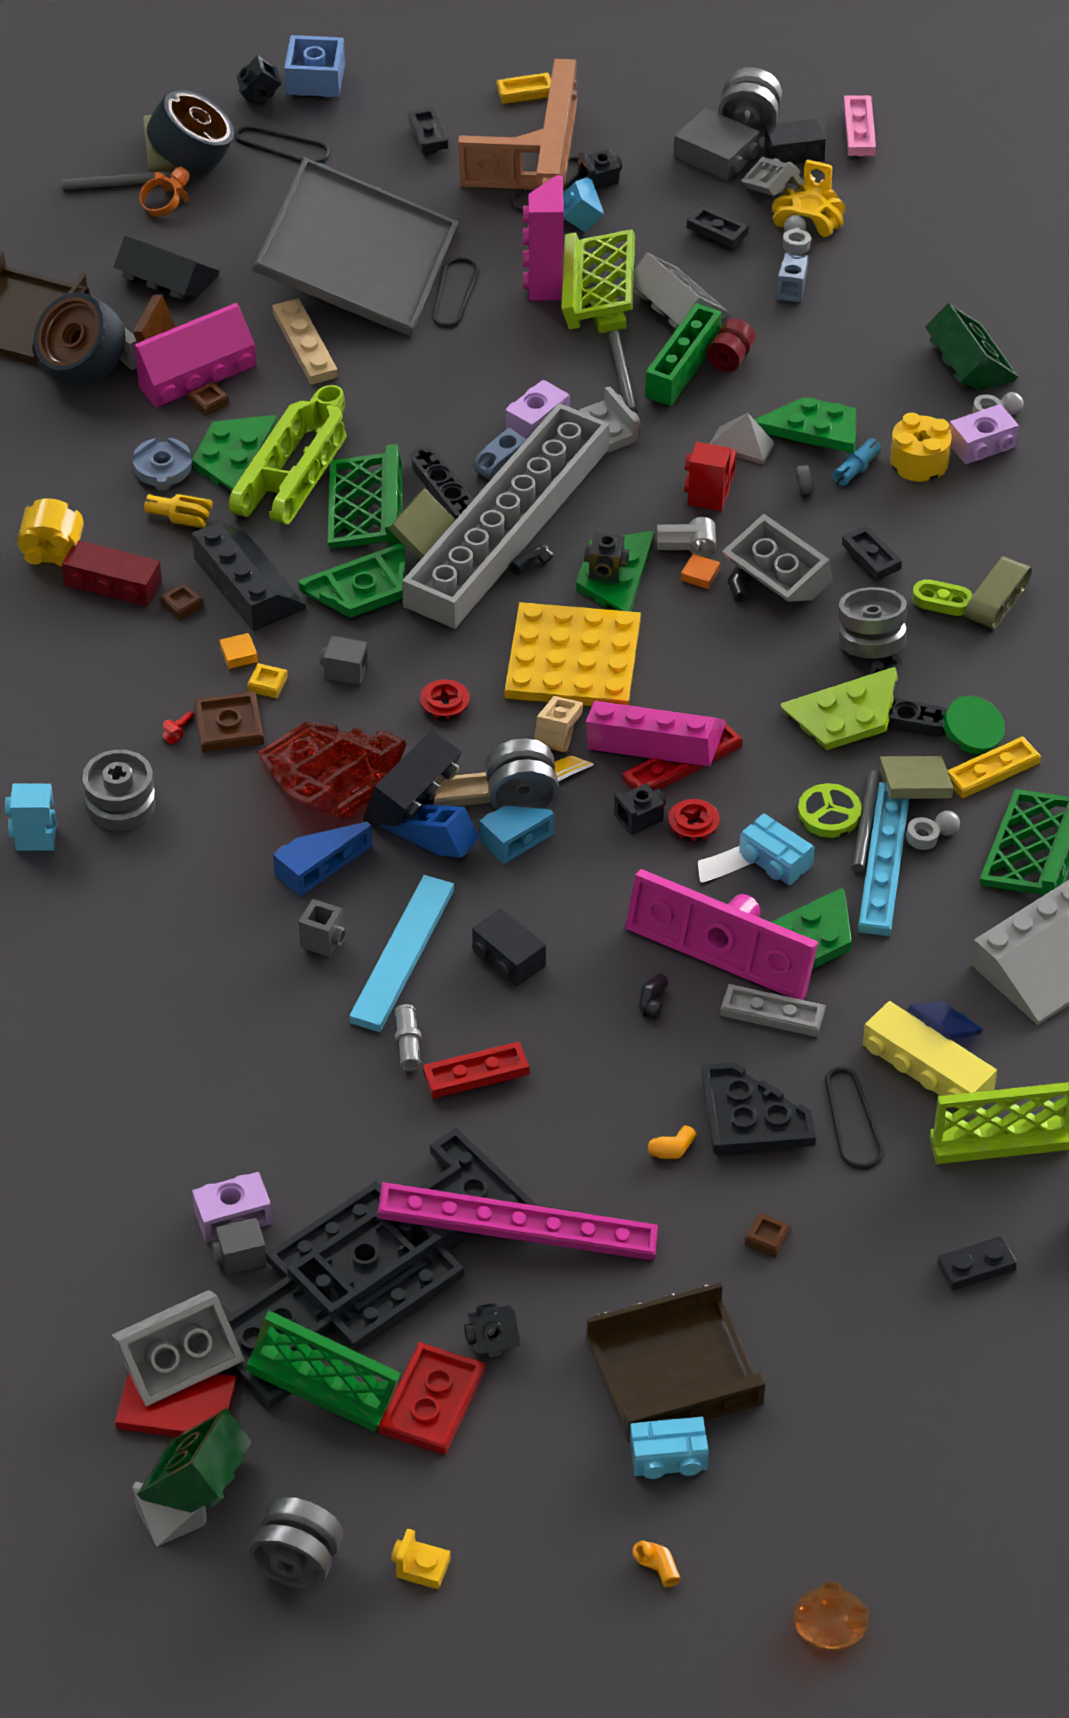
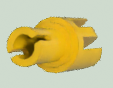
M149 494L146 499L150 500V502L145 501L144 511L147 514L167 516L173 524L200 529L206 527V521L210 516L209 511L213 507V501L180 494L175 495L172 499Z

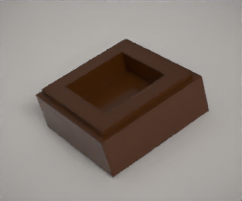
M212 381L188 393L189 402L205 416L229 405V396Z
M185 582L160 596L161 604L179 620L204 606L203 598Z
M759 1212L745 1236L744 1245L777 1257L791 1233V1225Z

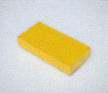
M549 73L501 79L496 80V89L502 104L548 98L551 78Z

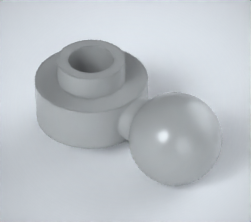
M793 215L788 217L784 223L785 233L783 234L782 247L786 252L799 256L809 251L811 236L805 231L806 222L801 216Z
M1015 392L1006 393L1001 400L995 396L984 394L975 398L972 414L1001 404L1010 415H1016L1023 409L1024 402L1022 397Z
M943 811L936 816L935 822L928 818H915L908 824L906 840L914 848L921 850L931 849L937 844L939 834L951 836L959 830V817L952 811Z

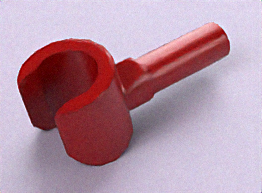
M189 711L175 722L166 720L163 723V729L166 732L162 734V737L171 745L178 743L183 737L182 726L190 721L195 714Z

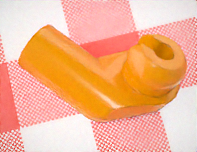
M685 1125L675 1137L661 1136L651 1139L647 1147L648 1152L651 1156L660 1159H679L697 1136L696 1131L692 1127Z
M639 1541L634 1545L632 1550L634 1558L639 1564L658 1571L664 1587H673L680 1582V1576L674 1560L667 1548L646 1541Z

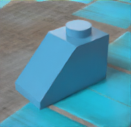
M587 177L576 181L563 192L564 219L583 232L591 228L604 215L590 178Z
M503 806L495 812L488 813L483 819L479 820L480 842L503 864L554 835V813L550 809Z

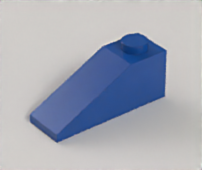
M422 804L421 810L412 820L407 817L399 826L380 825V827L438 856L461 858L469 853L471 847L480 838L465 807Z
M363 822L296 838L289 844L280 847L273 854L274 876L301 897L372 847L371 824Z

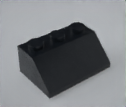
M125 235L113 268L123 271L121 277L135 282L142 278L147 280L145 286L161 291L162 287L170 289V296L184 301L186 296L197 299L218 277L220 272L217 269Z
M432 729L375 786L362 820L369 824L399 826L407 817L412 820L423 806L421 803L426 798L432 800L442 786L440 784L445 779L450 781L460 769L457 763L462 751Z

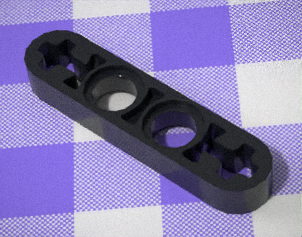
M419 447L412 452L411 468L432 496L456 520L462 513V508L464 511L474 498L433 448ZM435 476H442L446 479L443 481H434L431 478ZM448 494H457L460 497L457 499H448L445 496H447Z

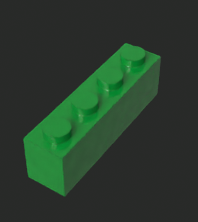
M695 303L646 370L645 398L668 406L673 405L706 359V349L721 328L722 311Z

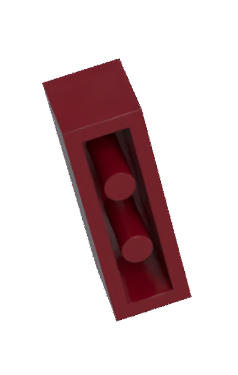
M80 540L77 541L76 546H72L62 562L65 586L147 607L162 584L159 560Z

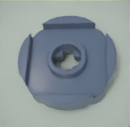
M157 438L147 440L140 444L133 454V471L136 477L146 484L153 485L155 489L160 491L168 490L171 485L181 482L193 470L188 446L174 438H167V442H158Z

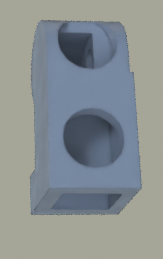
M785 253L778 274L777 300L802 302L808 269V255L797 256L792 253Z
M508 427L477 455L473 463L474 471L490 481L526 441V438Z

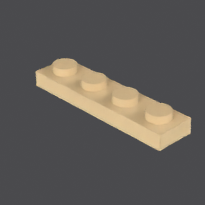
M300 299L272 305L273 315L309 383L312 385L338 378L337 367Z

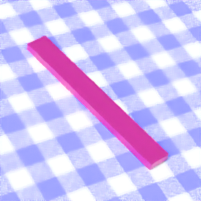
M382 1182L377 1213L378 1219L654 1261L656 1255L657 1224Z

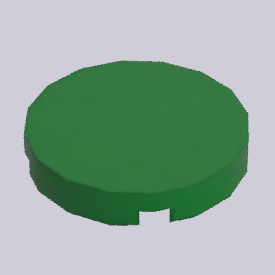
M970 695L957 698L951 702L943 716V728L947 737L952 743L955 741L959 744L960 749L967 753L985 754L999 745L1005 734V722L1001 713L992 703L980 697Z

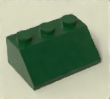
M947 303L925 326L931 336L929 339L930 343L937 350L942 351L944 354L941 357L942 360L955 370V379L964 387L970 385L976 390L981 391L1016 381L1019 378V375L982 323L952 304Z
M225 1408L171 1439L137 1495L143 1501L189 1513L203 1506L209 1509L224 1497L223 1490L234 1480L235 1475L233 1473L236 1468L246 1460L244 1454L252 1441Z

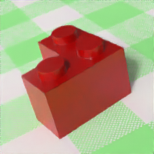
M696 442L693 453H687L685 460V470L689 471V475H686L684 492L688 493V505L723 511L736 472L737 450Z

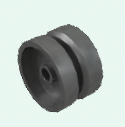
M747 67L738 69L730 74L724 83L718 113L759 131V137H763L765 135V125L776 124L782 100L781 86L771 73L760 68Z
M878 587L856 589L845 594L839 602V620L841 622L839 627V644L842 649L850 655L874 659L888 657L900 652L905 647L907 641V626L905 624L907 602L904 597L896 591Z
M512 739L499 744L488 754L485 760V773L490 803L495 811L503 806L550 809L554 806L559 797V785L555 773L554 756L547 745L533 739Z
M110 750L98 754L88 762L83 770L82 782L86 811L91 821L99 827L111 831H126L139 827L149 820L155 811L156 800L153 787V771L147 759L139 753L129 750Z
M278 1498L272 1500L267 1506L261 1520V1528L255 1534L250 1545L249 1557L257 1569L281 1584L302 1589L319 1587L326 1580L332 1566L331 1558L337 1553L342 1542L343 1528L333 1515L312 1502L298 1498Z

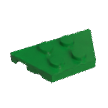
M803 397L755 419L768 435L853 454L856 452V408L844 406L840 403L825 402L812 397Z
M269 415L213 421L192 459L193 469L201 475L209 477L210 481L217 486L223 484L230 489L231 493L277 425V416Z
M653 531L621 535L625 536L624 549L629 550V561L627 568L623 567L619 584L589 580V563L584 562L583 559L576 580V591L586 597L593 598L596 603L605 608L610 605L619 611L632 612L654 543Z
M400 543L298 580V589L301 593L349 618L403 599L402 580L405 578V545Z
M843 888L771 922L818 942L812 969L852 950L846 897Z

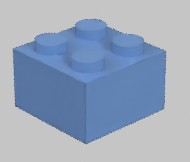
M291 35L284 67L286 94L339 97L345 67L344 38Z

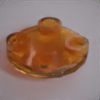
M826 1581L822 1583L820 1588H815L801 1597L794 1608L793 1618L796 1630L804 1640L818 1648L838 1650L852 1646L863 1637L867 1630L869 1610L857 1596L842 1589L839 1583Z

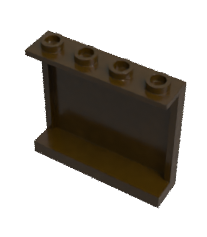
M0 251V356L39 366L41 362L36 355L33 341L36 324L41 314H43V311L46 310L50 303L60 296L62 297L72 292L89 295L90 289L87 287L86 274L82 273L75 284L15 269L6 266L5 254Z
M721 1282L712 1285H701L694 1290L679 1294H668L660 1299L646 1303H634L627 1308L609 1313L601 1312L586 1319V1340L627 1442H630V1423L703 1417L705 1421L764 1404L765 1382L761 1373L754 1374L723 1303V1286Z

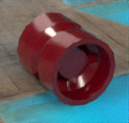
M737 318L725 321L706 349V356L711 365L723 372L737 370L756 342L754 329L745 321Z

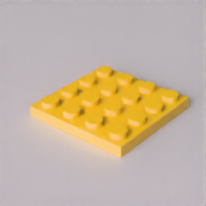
M519 602L505 684V699L549 702L553 696L583 702V705L592 706L594 701L629 706L641 613Z

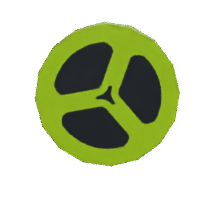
M819 784L806 790L800 797L798 818L799 820L801 819L804 827L809 832L817 836L828 838L840 837V833H845L846 831L850 833L858 826L862 805L859 797L849 788L839 784Z

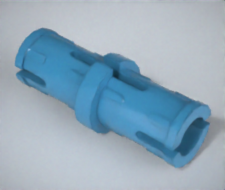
M870 438L854 454L849 453L846 461L832 472L834 481L837 482L843 476L844 478L838 484L846 486L856 474L863 473L867 469L868 463L882 452L879 442L870 448L876 441Z

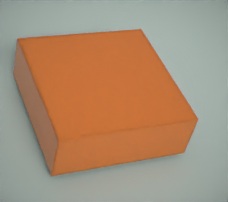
M692 554L681 572V581L709 589L720 572L721 562Z

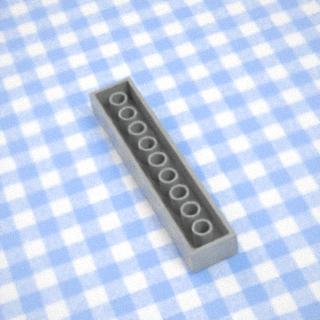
M558 403L402 580L403 607L455 629L509 567V563L528 545L609 450L610 423Z

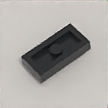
M435 107L408 111V121L422 153L448 149V138Z
M703 205L687 219V229L732 249L748 235V225Z
M867 525L842 536V546L876 581L901 570L902 560Z
M999 1236L939 1255L937 1265L950 1289L953 1291L1016 1271L1017 1262L1004 1238Z

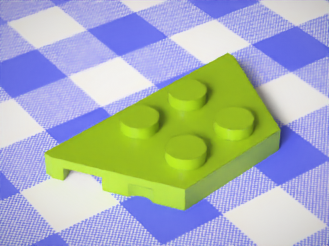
M892 667L780 703L783 714L787 717H792L799 723L800 728L808 735L815 737L816 742L826 751L886 732L889 722L888 713L892 708L894 699V685L898 680L896 667Z

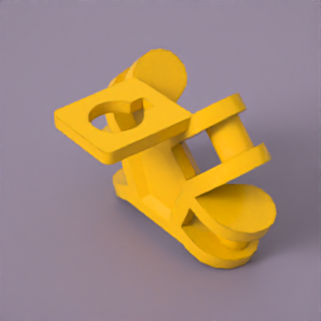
M806 160L803 178L805 183L801 187L797 186L795 191L792 188L784 189L782 196L776 198L772 203L773 221L776 226L784 227L786 219L793 215L811 218L816 225L818 233L823 237L830 236L833 233V229H839L843 226L844 220L842 215L846 207L831 189L832 165ZM811 170H821L825 174V179L821 180L820 183L815 182V178L811 175Z

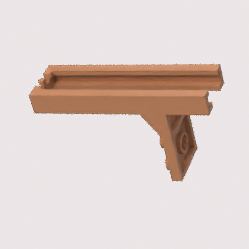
M554 59L543 129L515 138L459 136L460 187L524 188L535 190L556 175H562L564 192L577 108V91L573 90L577 86V80H575L576 59ZM523 153H539L537 171H524Z

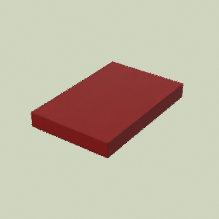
M419 1342L378 1425V1433L446 1455L486 1370L485 1363Z
M128 1374L115 1419V1427L121 1430L176 1437L225 1408L230 1412L237 1386V1377L215 1374L151 1405L145 1406Z

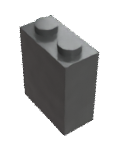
M707 108L700 111L674 135L675 158L726 181H729L736 173H740L743 167L751 159H755L760 151L759 131Z

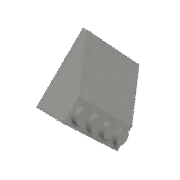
M1069 880L974 939L971 966L1037 1025H1040L1069 1006Z

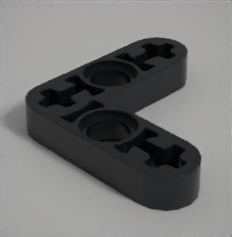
M898 654L874 659L870 674L883 671L885 665H889V668L896 667L898 680L894 685L893 697L895 696L901 674L902 660ZM899 698L893 699L892 708L889 710L892 711V715L888 713L889 722L887 728L932 737L946 735L943 728V716L947 711L946 708ZM902 712L911 713L914 717L911 719H903L899 717L898 714Z

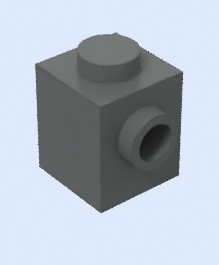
M331 636L328 647H323L320 655V665L324 666L325 679L361 685L369 664L368 642Z
M312 899L299 920L300 947L330 957L336 946H341L346 937V928L343 927V909Z
M257 1217L240 1222L233 1221L216 1227L217 1241L212 1242L213 1255L216 1263H223L226 1275L267 1266L265 1242Z

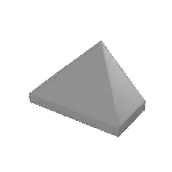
M749 413L721 425L710 442L712 445L737 450L736 457L764 465L774 447V441Z
M135 1481L133 1485L135 1508L156 1547L205 1525L207 1521L205 1506L189 1513L143 1501L137 1495L143 1483Z

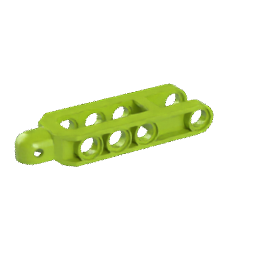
M335 385L324 386L314 394L310 401H299L289 405L233 488L229 499L231 514L249 517L267 491L275 492L278 494L273 501L272 511H269L270 520L275 523L290 524L347 437L344 424L341 422L346 403L343 390ZM316 431V437L309 447H305L303 450L304 455L298 464L293 466L290 471L281 470L305 433Z

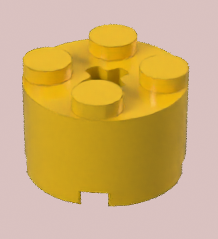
M916 413L905 414L903 420L895 425L892 432L890 464L892 467L894 465L897 469V474L907 480L916 482L929 481L931 476L937 474L938 477L942 476L947 471L951 447L949 423L944 419L919 416Z
M48 498L36 500L33 506H27L24 510L17 539L18 547L24 554L25 561L33 565L49 562L62 567V562L73 545H77V541L81 538L84 520L80 512L75 510L74 513L67 508V503Z

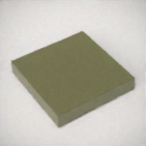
M424 488L388 529L421 560L453 524L455 519Z
M880 756L879 768L889 798H953L954 788L942 756Z

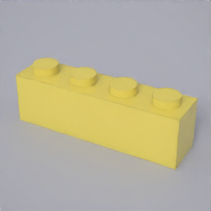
M888 1001L865 1023L863 1046L872 1054L878 1055L891 1063L898 1071L906 1073L920 1082L924 1088L932 1090L940 1096L995 1090L997 1069L891 1001Z

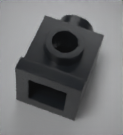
M609 149L586 155L584 152L579 153L578 174L581 180L587 177L590 178L595 190L619 183L620 171L622 170V161L619 155H612Z
M647 783L624 794L619 791L615 793L614 816L633 835L664 820L665 797L660 789L652 790Z

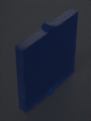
M942 1000L912 1004L907 1010L923 1021L926 1026L933 1028L948 1040L981 1035L983 1030L965 1017V1014L958 1012Z

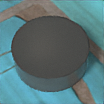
M808 465L797 466L795 472L799 494H812V481Z

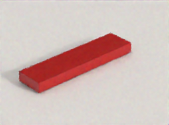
M727 723L712 762L739 749L743 745V739ZM654 757L622 773V781L631 790L646 783L652 790L656 788L662 789L704 766L660 760V758Z

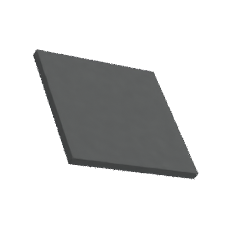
M304 157L252 271L411 337L454 235L458 221Z

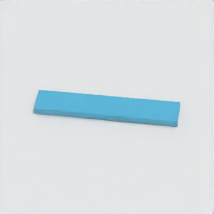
M879 782L858 933L890 937L909 799L889 798L884 782Z
M423 875L349 1015L350 1024L381 1032L454 892V883Z

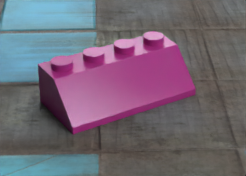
M556 175L529 193V206H523V223H529V228H523V245H529V250H523V267H529V272H523V289H529V301L562 300L563 180L562 175Z
M237 303L135 344L139 389L155 407L188 395V393L211 381L216 383L256 366L255 343Z
M594 701L586 720L589 750L645 758L655 757L660 758V760L708 767L712 763L726 726L725 719L600 701Z

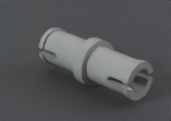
M410 1004L399 1005L395 1009L397 1024L395 1043L399 1046L400 1068L404 1071H415L422 1065L419 1044L422 1038L420 1030L417 1029L416 1008Z

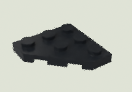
M736 1062L701 1065V1077L713 1154L816 1145V1134L810 1109L802 1104L796 1106L784 1098L783 1092L766 1081L761 1080L759 1082L746 1074V1069Z

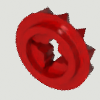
M437 680L426 685L421 691L420 706H423L425 714H433L435 720L440 716H445L447 720L450 719L451 715L460 717L463 710H468L469 692L464 685L457 681ZM442 695H445L449 702L448 704H443L441 701Z
M687 799L678 802L672 807L668 817L671 832L678 833L680 839L691 837L693 842L697 837L707 840L710 833H716L720 822L717 809L712 804L700 799ZM699 817V823L695 822L693 823V825L688 824V820L693 821L695 820V818L697 819Z

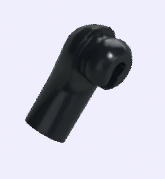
M541 543L522 550L509 563V569L514 574L519 575L536 558L542 565H545L553 558L554 554L548 549V545Z
M737 565L727 582L735 601L744 602L749 597L744 582L752 580V576Z
M657 973L641 987L639 1009L644 1016L649 1015L652 1018H656L662 1011L660 1010L663 1007L662 1003L655 1000L657 994L668 985V979L662 973Z

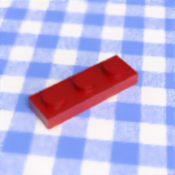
M520 1041L425 1064L423 1065V1075L432 1099L530 1075V1066Z

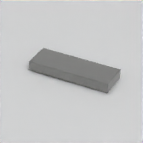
M728 984L720 1016L818 1037L826 1005Z

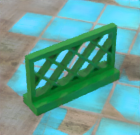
M398 444L386 445V453L331 460L328 516L329 549L389 542L391 547L402 543L388 529L403 512V462ZM382 464L374 473L367 470L372 465ZM352 469L345 477L338 474V470ZM360 475L367 478L360 485L352 482ZM374 483L380 485L381 487L373 494L367 491ZM345 487L351 489L352 491L344 498L338 495ZM360 495L366 498L359 506L352 503ZM374 503L381 507L374 514L366 511ZM345 507L351 510L344 518L337 515ZM359 516L365 518L366 520L358 527L351 523ZM374 524L381 528V532H365ZM344 528L351 531L347 536L336 538V535Z
M1015 789L981 874L980 886L1044 896L1063 884L1069 873V797ZM1020 801L1035 804L1034 807L1023 812L1018 807ZM1056 806L1066 807L1064 812L1055 816L1049 811V809ZM1040 813L1046 817V820L1035 825L1029 820V818ZM1020 822L1027 827L1015 834L1009 829ZM1053 826L1057 833L1044 838L1040 832ZM1032 835L1037 839L1038 842L1024 847L1020 842ZM1012 844L1018 849V851L1004 856L1001 852V849ZM1045 849L1049 854L1047 857L1036 861L1031 856V854ZM1023 858L1029 863V865L1015 870L1011 863ZM1003 867L1009 872V874L1002 877L991 876L992 872ZM1035 871L1040 876L1038 883L1024 881L1022 878Z
M269 1310L264 1318L254 1350L245 1368L246 1372L372 1432H376L391 1401V1396L401 1374ZM275 1328L284 1332L285 1334H279L275 1330ZM308 1344L316 1347L318 1350H312ZM288 1345H294L298 1351L291 1350ZM321 1360H327L331 1366H325ZM341 1360H344L350 1363L351 1365L345 1366ZM373 1375L386 1381H377V1379ZM354 1376H360L364 1382H358Z

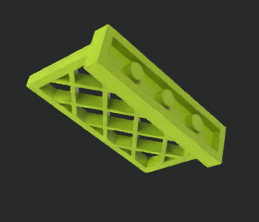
M633 229L580 240L576 233L565 235L562 311L569 330L580 328L582 319L633 310L635 234ZM627 241L619 249L614 247L618 242ZM599 247L592 254L586 252L587 248ZM607 251L612 253L606 260L600 258ZM620 258L626 260L619 267L613 265ZM593 263L598 265L592 272L586 270ZM606 270L612 272L605 279L599 277ZM620 276L625 278L618 286L613 284ZM592 282L598 284L591 291L585 289ZM606 288L611 290L604 298L599 296ZM619 295L625 297V301L612 302ZM592 300L597 302L593 307L584 308Z
M1069 1082L938 1096L934 1129H930L929 1135L936 1164L1069 1150ZM1065 1095L1055 1103L1049 1101L1054 1096ZM1030 1099L1022 1106L1015 1104L1020 1100ZM987 1103H996L988 1110L981 1108ZM1039 1106L1045 1108L1037 1115L1030 1113ZM962 1107L953 1114L946 1111V1108ZM1006 1109L1011 1112L1003 1119L997 1117ZM972 1113L977 1115V1117L971 1120L970 1122H966L963 1120Z

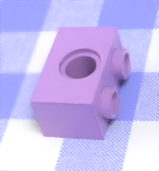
M541 380L534 387L529 388L518 400L510 403L505 409V430L509 427L527 439L558 403L570 407V394L545 380Z
M1001 404L950 421L951 448L965 465L1016 447L1019 425Z
M259 1172L239 1175L234 1179L216 1184H207L192 1190L194 1212L206 1243L217 1240L216 1227L226 1225L229 1222H240L257 1217L260 1227L272 1224L271 1203Z

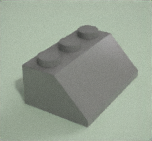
M648 252L634 270V286L636 287L634 292L646 301L650 299L653 302L651 307L663 316L667 314L670 317L668 322L676 329L695 303L722 311L721 319L727 317L730 313L679 268Z
M765 514L761 515L722 551L723 556L788 602L813 600L833 582L830 559Z
M210 1290L111 1335L123 1364L145 1406L151 1405L245 1361L218 1296Z

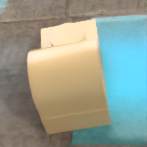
M553 696L537 716L534 740L547 745L550 750L566 753L571 742L573 726L582 715L583 702Z

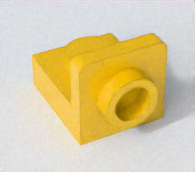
M407 1529L403 1541L397 1540L392 1552L391 1560L396 1562V1578L439 1590L451 1559V1551L415 1541V1531Z

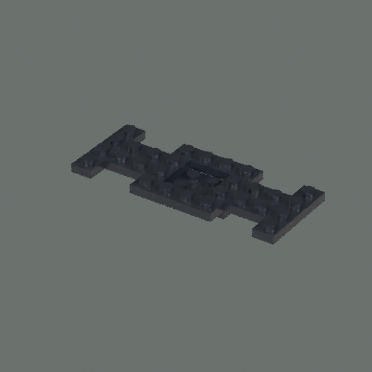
M453 1129L430 1145V1154L447 1170L420 1188L538 1206L459 1129ZM377 1181L373 1182L266 1253L267 1263L283 1278L281 1281L233 1313L221 1303L245 1360L230 1368L271 1409L292 1393L245 1371L268 1310L320 1335L333 1329L355 1351L464 1276V1267L447 1250L472 1233L378 1219L377 1213L381 1185ZM362 1252L374 1255L368 1261H361L356 1258ZM275 1328V1330L279 1334H285L284 1332ZM288 1345L291 1350L298 1351L294 1345Z

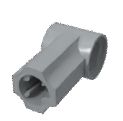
M698 517L689 524L657 525V550H690L692 554L708 557L716 550L715 523L709 518Z

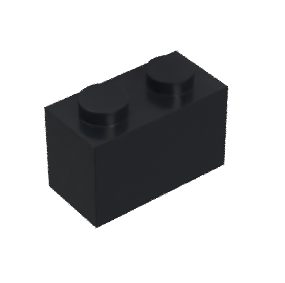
M819 119L765 125L764 147L769 159L773 160L776 158L784 163L801 164L805 163L806 160L825 161L826 137Z
M500 908L472 928V949L475 955L481 960L485 959L502 978H507L515 986L520 985L546 966V944L504 909Z

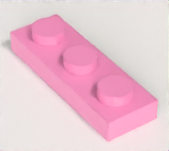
M844 96L843 106L848 156H875L876 142L871 96Z

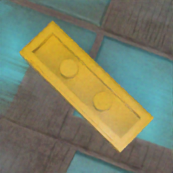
M1022 736L947 771L955 792L964 799L1040 764L1041 755Z

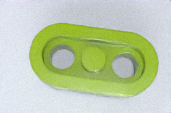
M925 579L918 581L914 585L912 600L916 606L922 609L953 616H963L973 594L969 589L962 586Z

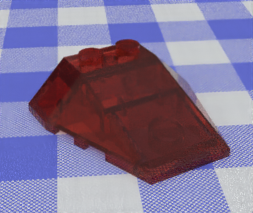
M304 722L257 753L260 760L290 800L309 809L343 819L352 815L358 808L370 801L375 786L401 761L407 744L404 739L386 731L377 730L375 732L376 735L363 734L362 728L353 727L351 732L339 731L337 725Z

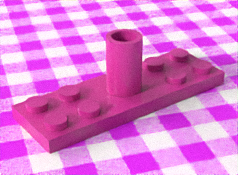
M640 869L635 874L625 929L785 996L800 1000L806 997L818 942L759 918L760 907L756 900L749 895L739 894L728 904H725L643 869Z

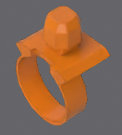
M182 167L176 168L169 175L170 178L160 172H156L155 178L149 180L142 187L139 200L148 214L155 217H163L172 213L180 201V196L184 202L191 201L182 187L186 185L190 176L186 169ZM160 185L165 192L174 191V196L167 206L155 210L146 208L145 199L153 188Z

